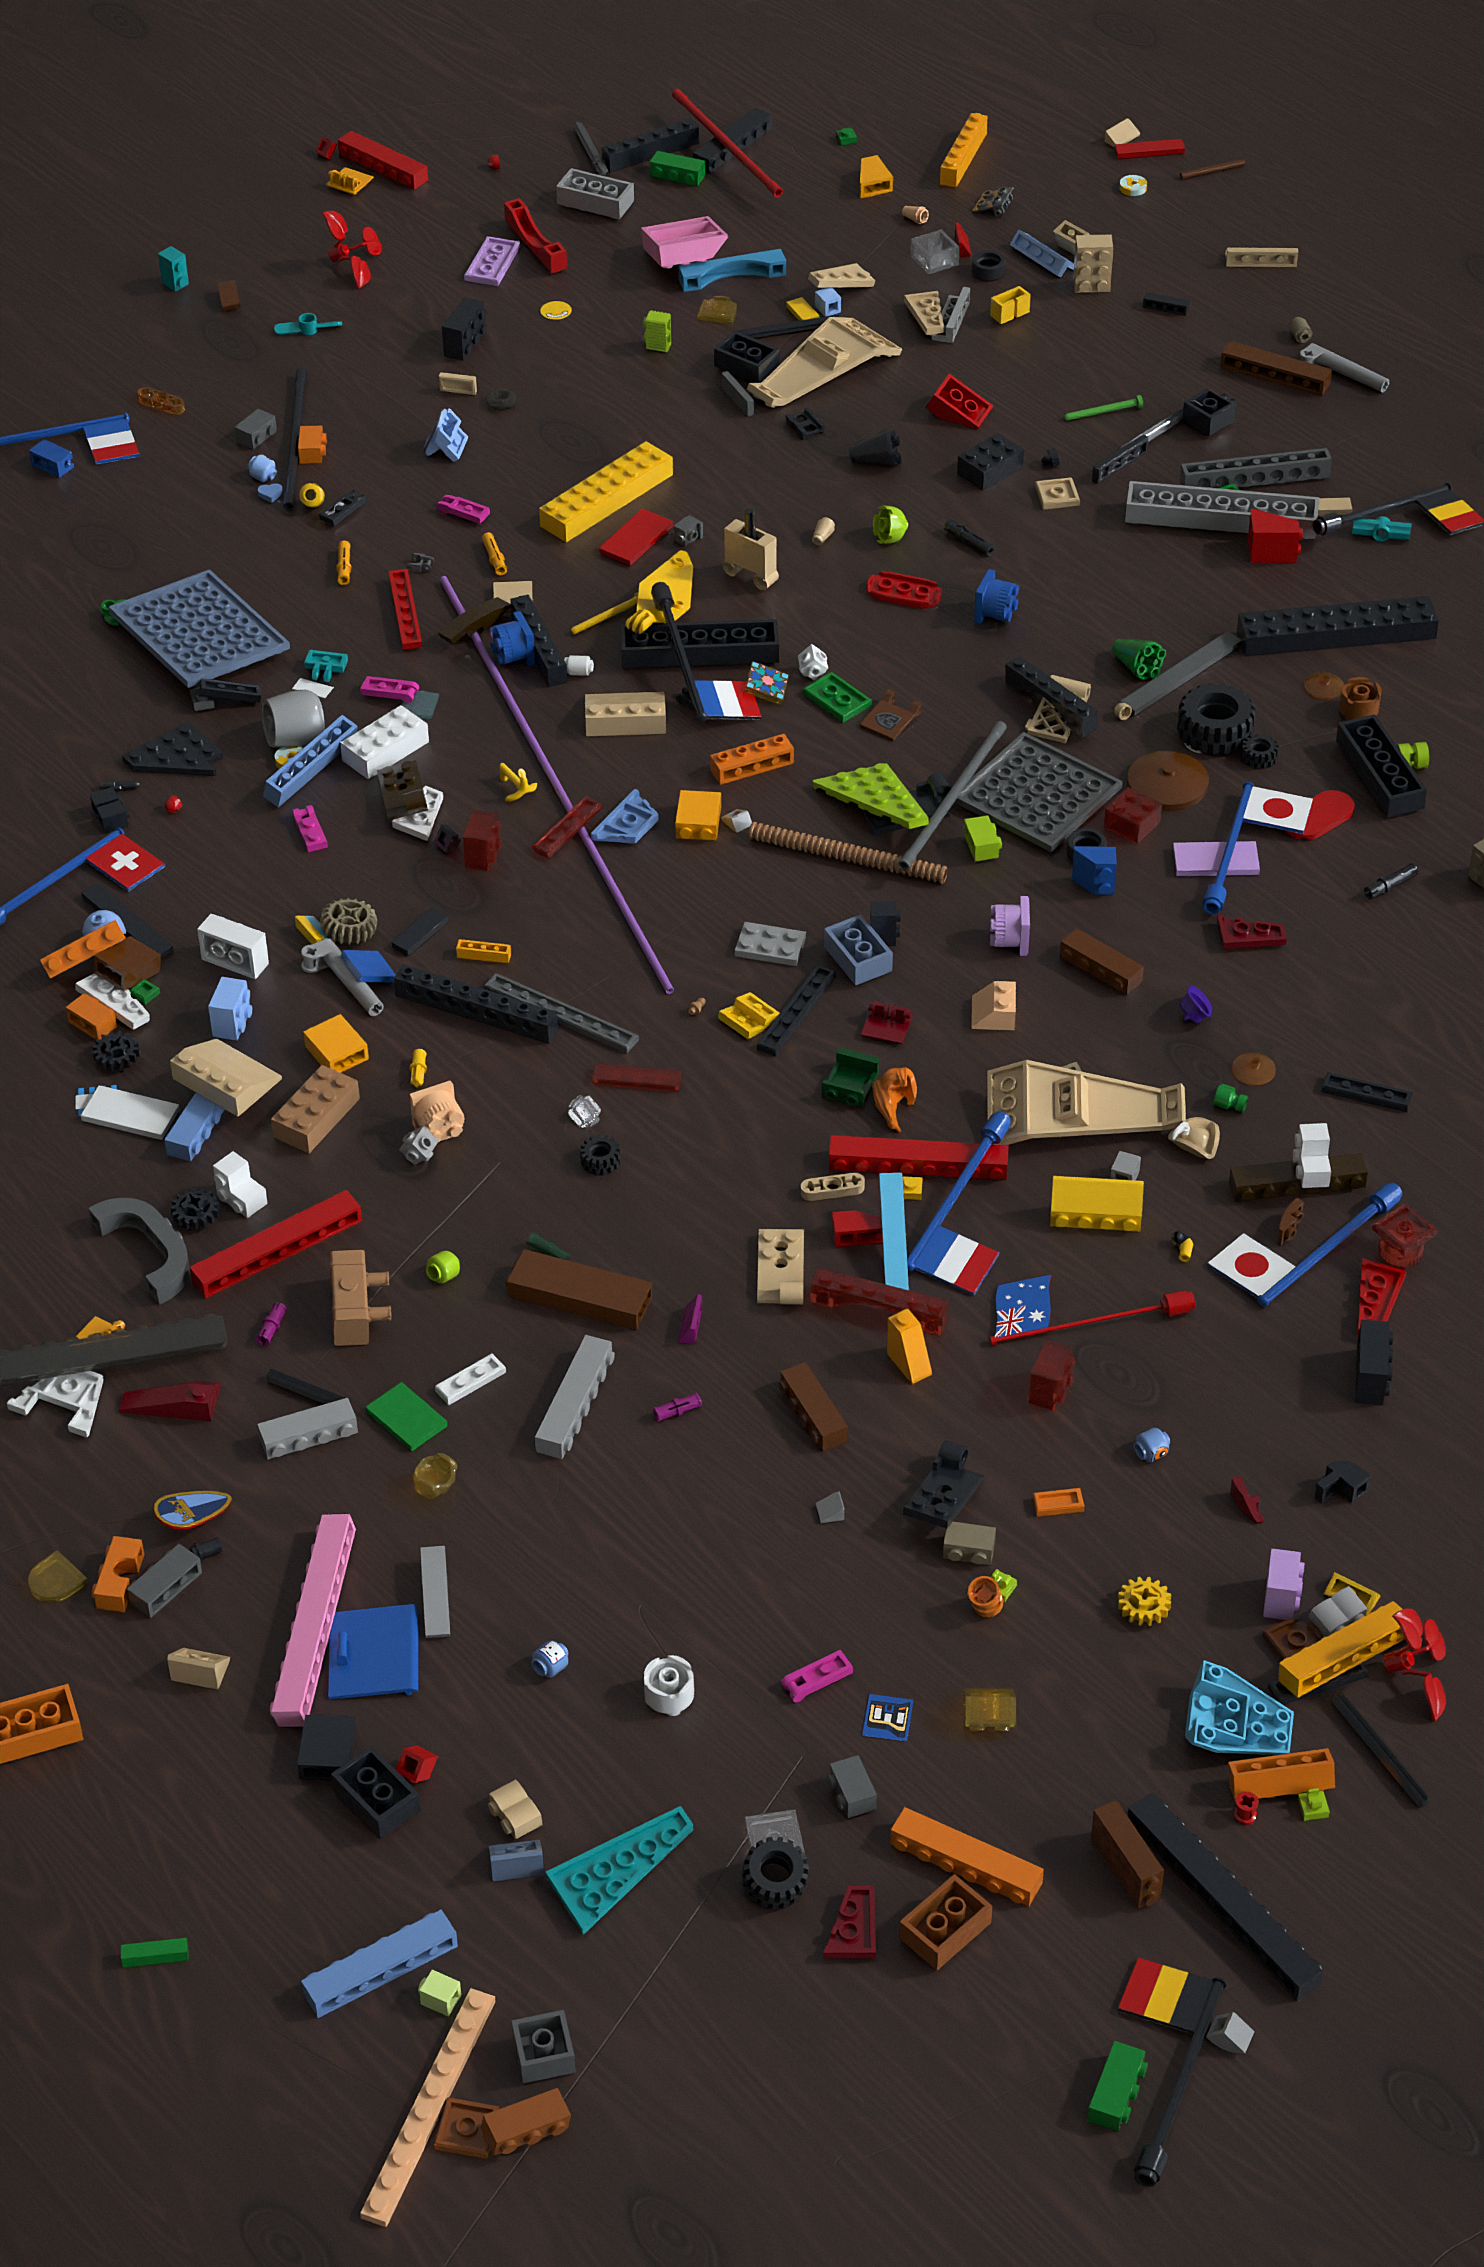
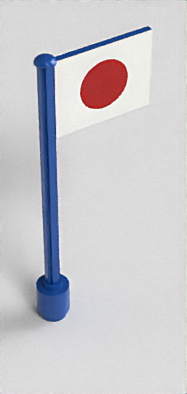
M1251 782L1243 784V792L1215 883L1206 888L1202 901V906L1206 913L1217 914L1223 908L1227 895L1223 884L1242 821L1303 834L1313 799L1254 787V784Z
M1393 1182L1384 1184L1370 1196V1205L1297 1266L1292 1265L1243 1233L1209 1261L1208 1267L1256 1297L1261 1306L1267 1307L1270 1301L1376 1212L1385 1214L1396 1205L1402 1197V1190Z

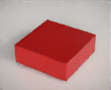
M322 136L315 152L330 160L338 144Z

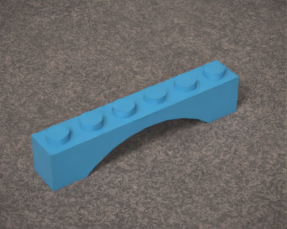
M776 249L690 263L688 265H678L679 282L683 291L687 292L700 290L715 280L735 275H756L767 278L786 276V259L782 250Z

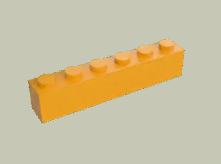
M980 113L970 114L940 167V185L955 188L958 186L987 134L988 116L981 115Z
M1392 1601L1385 1606L1379 1607L1376 1611L1359 1618L1354 1623L1342 1627L1330 1636L1322 1638L1317 1643L1305 1647L1293 1656L1285 1658L1279 1663L1278 1681L1298 1698L1401 1642L1405 1637L1399 1624L1392 1616L1402 1610V1608Z

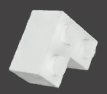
M1327 1123L1300 1124L1299 1133L1295 1134V1146L1297 1148L1293 1149V1162H1297L1296 1177L1301 1180L1302 1188L1329 1187L1331 1168L1328 1159L1330 1138Z
M234 1151L213 1165L217 1189L216 1195L222 1202L232 1206L235 1212L249 1218L267 1204L266 1189L250 1178L248 1162Z

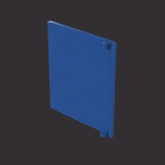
M408 1604L335 1612L329 1640V1700L401 1692L411 1696L412 1691L418 1692V1606Z

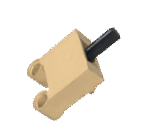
M747 508L745 510V523L735 519L724 528L725 562L723 563V569L729 576H735L743 568L757 574L753 579L755 586L760 590H766L779 577L776 570V537L757 529L755 509Z

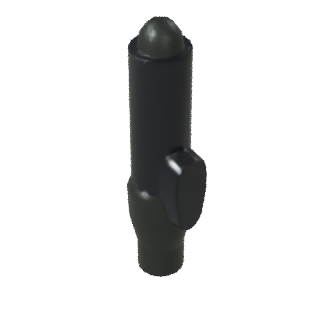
M136 781L100 782V789L113 787L115 792H119L122 789H136L140 786V783Z

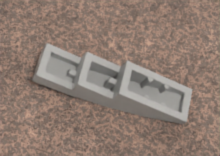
M445 1546L421 1547L426 1638L451 1636Z

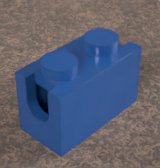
M45 439L29 450L32 466L58 478L74 467V463L71 462L73 458L71 451Z

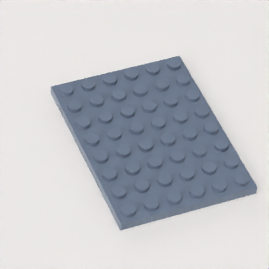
M210 569L109 606V613L188 688L199 684L201 678L212 680L220 675L230 673L233 670L246 667L249 664L290 649V642Z

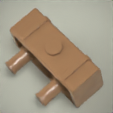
M364 1250L332 1251L330 1253L332 1333L336 1346L366 1345L369 1343V1322L391 1321V1306H368L367 1287L389 1286V1271L366 1272Z

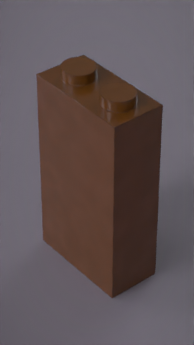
M1117 1800L1094 1809L1091 1840L1136 1907L1139 1909L1146 1905L1151 1906L1161 1899L1164 1869Z

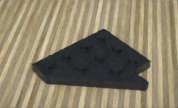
M188 721L122 755V759L134 772L215 776L217 775L216 769L211 764L223 758V751Z

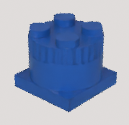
M987 570L975 592V623L981 624L985 617L1010 622L1012 611L1017 610L1019 602L1016 599L1019 585L995 579V570Z
M520 611L514 612V621L489 628L490 635L493 638L490 646L493 654L497 653L499 665L523 659L528 666L535 665L534 634Z

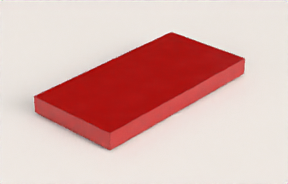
M642 508L599 547V553L631 566L673 527V521Z

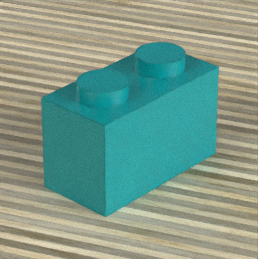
M172 246L159 252L158 259L162 284L175 292L187 286L189 281L185 254Z

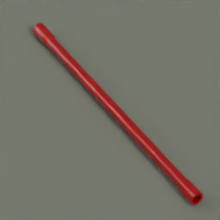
M675 89L672 92V97L718 139L775 197L782 195L783 189L775 181H772L715 126L681 90Z

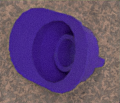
M1189 986L1187 994L1179 1004L1184 1012L1182 1017L1184 1021L1190 1019L1195 1023H1199L1207 1017H1211L1212 1006L1201 990L1195 986Z

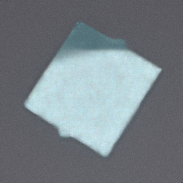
M424 690L417 691L414 694L413 701L411 703L403 701L402 706L419 718L432 719L439 693H430Z

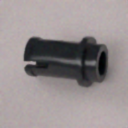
M216 1537L200 1544L194 1543L190 1547V1551L202 1561L204 1557L222 1552V1545L219 1538Z

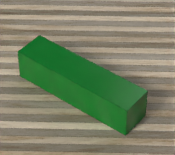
M187 1938L121 1945L123 1968L189 1961Z

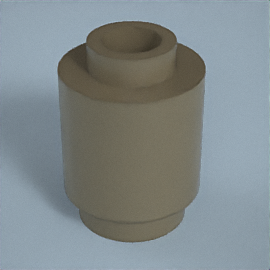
M1296 317L1290 322V331L1296 341L1304 343L1312 337V330L1305 319Z

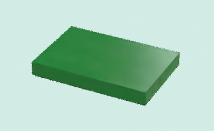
M833 672L803 688L804 696L842 723L872 706L870 698Z
M402 1382L366 1406V1412L411 1451L448 1426L447 1420Z

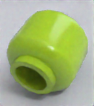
M441 1251L433 1255L426 1264L428 1277L439 1284L455 1278L460 1272L459 1259L449 1251Z

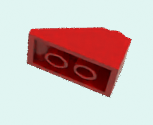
M948 374L925 408L940 419L978 429L993 408V405L954 376Z

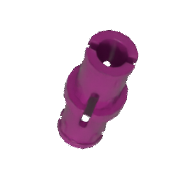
M278 1302L274 1303L269 1315L263 1319V1326L256 1336V1341L260 1345L268 1346L275 1331L279 1330L281 1326L280 1321L287 1311L286 1306L282 1303L279 1306Z
M696 1392L681 1399L673 1398L672 1402L654 1407L653 1413L659 1422L675 1415L678 1417L682 1416L683 1412L701 1407L702 1402L699 1394ZM682 1404H686V1405H684V1406L675 1408V1409H673V1410H669V1409H671V1408L680 1406V1405H682Z

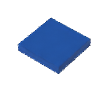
M342 951L341 958L359 982H394L396 974L378 951Z

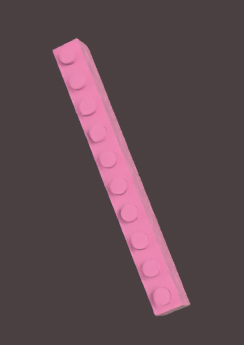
M350 1514L322 1515L320 1525L316 1527L315 1544L311 1546L312 1556L310 1563H307L306 1566L307 1575L305 1582L301 1585L300 1602L296 1604V1618L291 1624L290 1641L286 1643L285 1660L281 1663L280 1680L276 1682L275 1699L270 1705V1714L274 1717L278 1727L304 1726L305 1715H310L356 1531Z

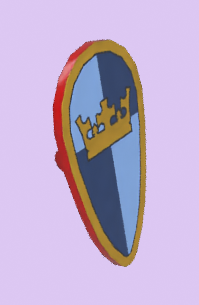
M216 1491L175 1493L159 1498L154 1504L153 1513L162 1525L171 1529L185 1530L199 1526L223 1513L230 1505L232 1498L229 1494Z

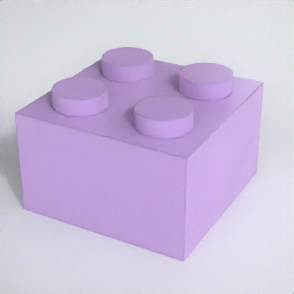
M1271 1548L1263 1617L1288 1620L1293 1619L1294 1611L1299 1612L1303 1585L1301 1577H1303L1305 1564L1300 1562L1301 1552Z

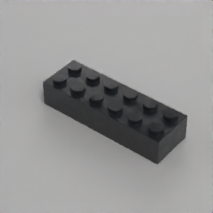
M1375 714L1338 723L1337 744L1387 818L1425 808L1427 789Z

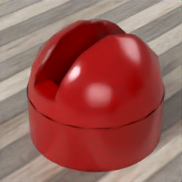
M498 154L490 156L487 160L489 162L488 166L492 169L500 168Z
M174 795L169 796L165 801V810L169 813H176L183 806L180 799Z

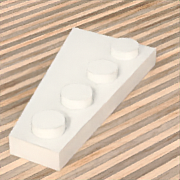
M95 973L76 983V991L96 998L99 1003L110 1007L116 1014L115 1018L134 1030L149 1021V1013L137 999L131 997L129 990L122 991Z

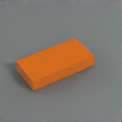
M1080 1488L1033 1493L1037 1517L1084 1512V1502Z

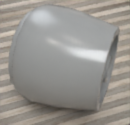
M306 689L289 691L263 701V729L267 743L272 748L291 746L304 748L325 730L322 705L319 697L312 691Z

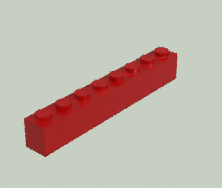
M831 1135L829 1170L959 1177L980 1144ZM991 1144L971 1178L1007 1180L1009 1145Z
M347 1190L336 1194L203 1261L197 1262L190 1267L192 1283L206 1299L362 1222L361 1206Z

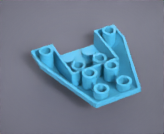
M1203 1660L1189 1697L1185 1737L1192 1745L1216 1753L1289 1754L1294 1712L1229 1669Z

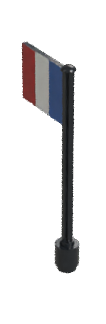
M664 582L655 583L652 586L651 595L655 608L663 612L696 713V720L698 722H704L707 719L760 720L761 714L753 690L747 686L750 681H694L671 611L674 600L670 587Z

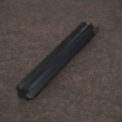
M270 1369L266 1376L267 1381L323 1404L346 1398L275 1369Z

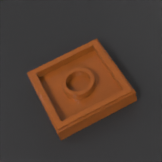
M447 2097L434 2143V2150L487 2159L490 2146L481 2130L483 2115L499 2110L500 2107Z

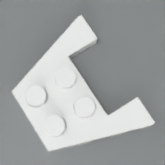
M61 1361L39 1378L40 1381L32 1387L28 1386L22 1390V1395L16 1399L12 1398L7 1402L9 1410L25 1416L38 1399L76 1411L77 1413L68 1424V1429L70 1432L88 1437L103 1384V1376Z

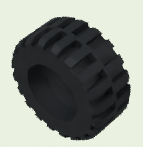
M1209 683L1205 686L1204 684L1199 685L1196 689L1192 688L1180 701L1177 722L1178 734L1187 746L1190 745L1193 750H1200L1203 754L1227 755L1232 751L1237 752L1240 750V747L1242 748L1243 740L1253 734L1255 706L1241 689L1237 690L1232 685L1230 687L1223 683H1220V685H1215L1214 683Z

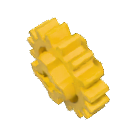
M1138 1577L1137 1582L1130 1579L1128 1580V1586L1122 1585L1121 1592L1118 1594V1609L1122 1610L1123 1617L1130 1616L1129 1622L1132 1623L1134 1620H1138L1139 1626L1143 1622H1147L1151 1626L1153 1620L1161 1623V1617L1167 1618L1168 1611L1171 1609V1593H1167V1586L1159 1587V1580L1152 1583L1151 1577H1148L1146 1581H1142V1578Z

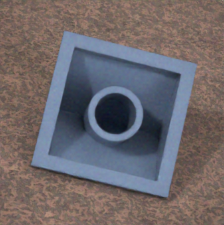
M540 1840L489 1846L493 1881L544 1875Z

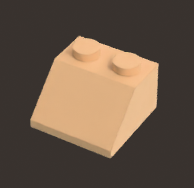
M994 981L972 995V1029L1015 1030L1016 982Z

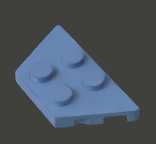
M634 789L591 833V840L637 843L658 821V813L649 806L646 799L643 800L639 796V791Z

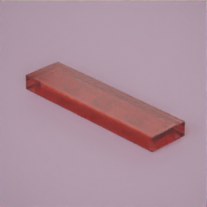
M585 796L533 845L534 852L548 859L551 858L603 809L602 804Z
M596 1063L593 1075V1084L678 1092L682 1080V1071L600 1063Z

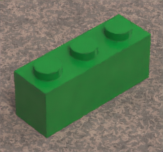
M657 151L650 160V176L698 186L705 176V161Z
M1114 2041L1089 2106L1088 2122L1119 2132L1122 2122H1128L1131 2107H1128L1130 2100H1136L1140 2085H1137V2081L1139 2078H1144L1148 2063L1144 2062V2050Z

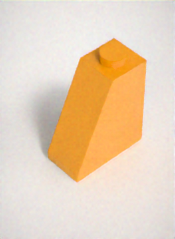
M878 155L862 158L860 198L892 192L893 176Z
M905 1309L888 1318L887 1355L907 1379L914 1384L931 1376L932 1370L921 1324L909 1309Z

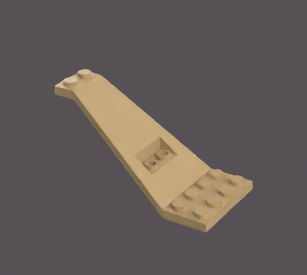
M829 317L762 383H749L747 390L753 393V397L765 401V404L769 407L784 406L874 356L880 357V355L892 357V355H900L902 348L854 318Z
M1030 1060L1020 1061L987 1071L988 1119L996 1111L1006 1113L1011 1119L1008 1131L1001 1142L995 1145H1009L1031 1138L1161 1131L1176 1128L1181 1123L1186 1122L1185 1087L1181 1083L1159 1089Z

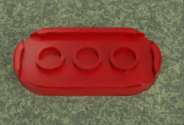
M883 571L879 572V575H871L866 582L867 593L872 598L880 601L925 609L937 605L942 598L941 588L938 587L936 582L929 579Z
M1329 790L1321 792L1311 798L1313 801L1304 833L1286 830L1285 832L1298 840H1301V838H1307V840L1316 839L1350 819L1354 811V801L1349 795L1341 791Z

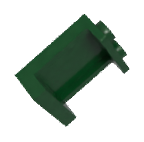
M839 1047L836 1052V1063L828 1079L822 1082L821 1098L863 1108L873 1088V1082L877 1080L880 1074V1057Z

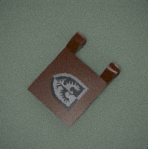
M888 689L881 701L860 723V727L894 741L913 718L921 714L922 709L919 707L922 704L914 701L908 711L893 705L895 701L893 695L895 692Z

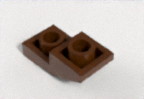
M235 280L217 283L223 311L241 307Z
M1298 1198L1288 1206L1282 1216L1277 1243L1280 1246L1287 1240L1290 1241L1294 1238L1297 1232L1296 1224L1301 1221L1304 1215V1202Z

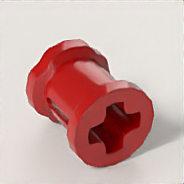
M1241 1792L1236 1797L1234 1818L1239 1824L1251 1825L1255 1822L1257 1816L1256 1809L1259 1803L1255 1794Z

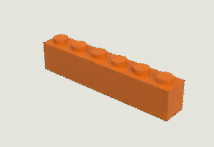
M904 1807L891 1829L890 1844L896 1849L911 1853L922 1861L940 1866L946 1872L960 1875L969 1882L980 1884L993 1893H1000L1009 1897L1015 1903L1030 1906L1043 1883V1868Z

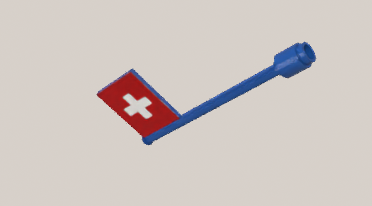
M117 827L114 832L1 906L0 925L6 922V914L85 861L128 892L164 868L165 863L126 837L124 831Z

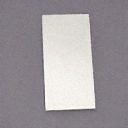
M99 1085L82 1112L81 1120L163 1140L180 1107L179 1104Z

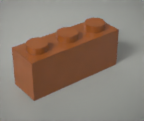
M556 2088L483 2115L481 2130L494 2156L501 2153L509 2154L519 2146L525 2144L533 2145L543 2137L551 2134L556 2136L563 2133L569 2127L571 2114L559 2089Z

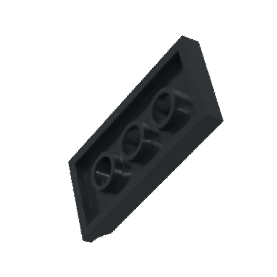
M937 772L930 775L927 781L917 783L916 790L909 791V793L928 816L929 821L952 787L944 774ZM859 808L874 836L906 828L901 824L891 822V818L888 816L880 817L870 813L868 810ZM949 810L943 818L950 817Z
M947 1440L942 1443L938 1456L933 1461L931 1472L903 1507V1515L948 1529L985 1479V1475L964 1469L969 1454L968 1447Z

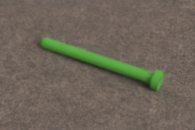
M1137 395L1135 399L1067 413L1064 415V419L1070 421L1134 406L1143 408V399L1141 395Z

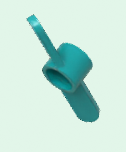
M304 313L299 316V322L276 324L274 331L277 335L295 333L313 335L320 327L342 325V321L317 323L316 315Z

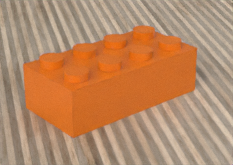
M69 1684L0 1703V1764L84 1740Z

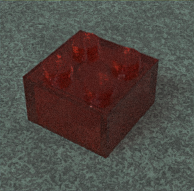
M1127 787L1105 808L1104 827L1138 844L1160 823L1162 803Z
M473 810L463 835L465 868L489 871L491 864L495 863L497 849L500 850L502 845V837H499L501 822H498L497 813Z
M1046 1340L1031 1371L1030 1404L1055 1411L1058 1404L1064 1402L1066 1396L1065 1389L1067 1386L1070 1387L1074 1379V1373H1071L1075 1365V1358H1072V1347Z

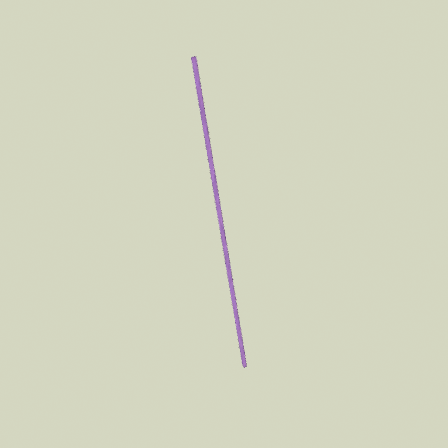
M442 576L440 582L460 616L465 610L447 577ZM475 632L471 639L665 992L667 994L673 993L674 988L478 633Z

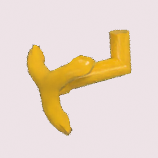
M504 763L500 764V780L507 781L509 779L518 789L514 794L505 797L506 802L517 800L524 794L536 790L537 783L528 785L526 773L523 769H518L517 776Z

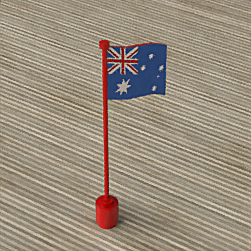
M1052 1275L998 1286L996 1293L995 1336H991L989 1339L991 1346L996 1345V1342L1161 1309L1162 1313H1166L1170 1317L1189 1313L1195 1309V1298L1192 1291L1182 1290L1164 1294L1163 1299L1160 1300V1305L1049 1327L1051 1314L1049 1284Z

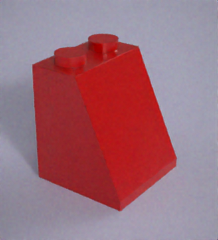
M1251 509L1247 538L1250 563H1296L1297 555L1301 554L1299 540L1303 538V529L1299 528L1298 520Z

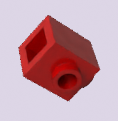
M418 1745L403 1748L395 1770L403 1775L406 1780L413 1783L428 1780L438 1756Z

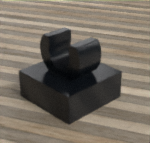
M441 824L434 843L445 853H451L454 846L458 847L462 839L458 838L459 835L448 825Z

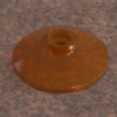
M1319 672L1306 678L1304 688L1314 698L1330 700L1341 695V688L1344 683L1334 674Z
M1245 1053L1234 1060L1232 1072L1239 1081L1245 1084L1263 1085L1274 1078L1276 1066L1269 1057L1263 1054Z

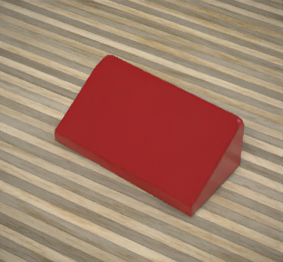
M956 222L955 243L957 254L959 257H971L968 236L961 225Z

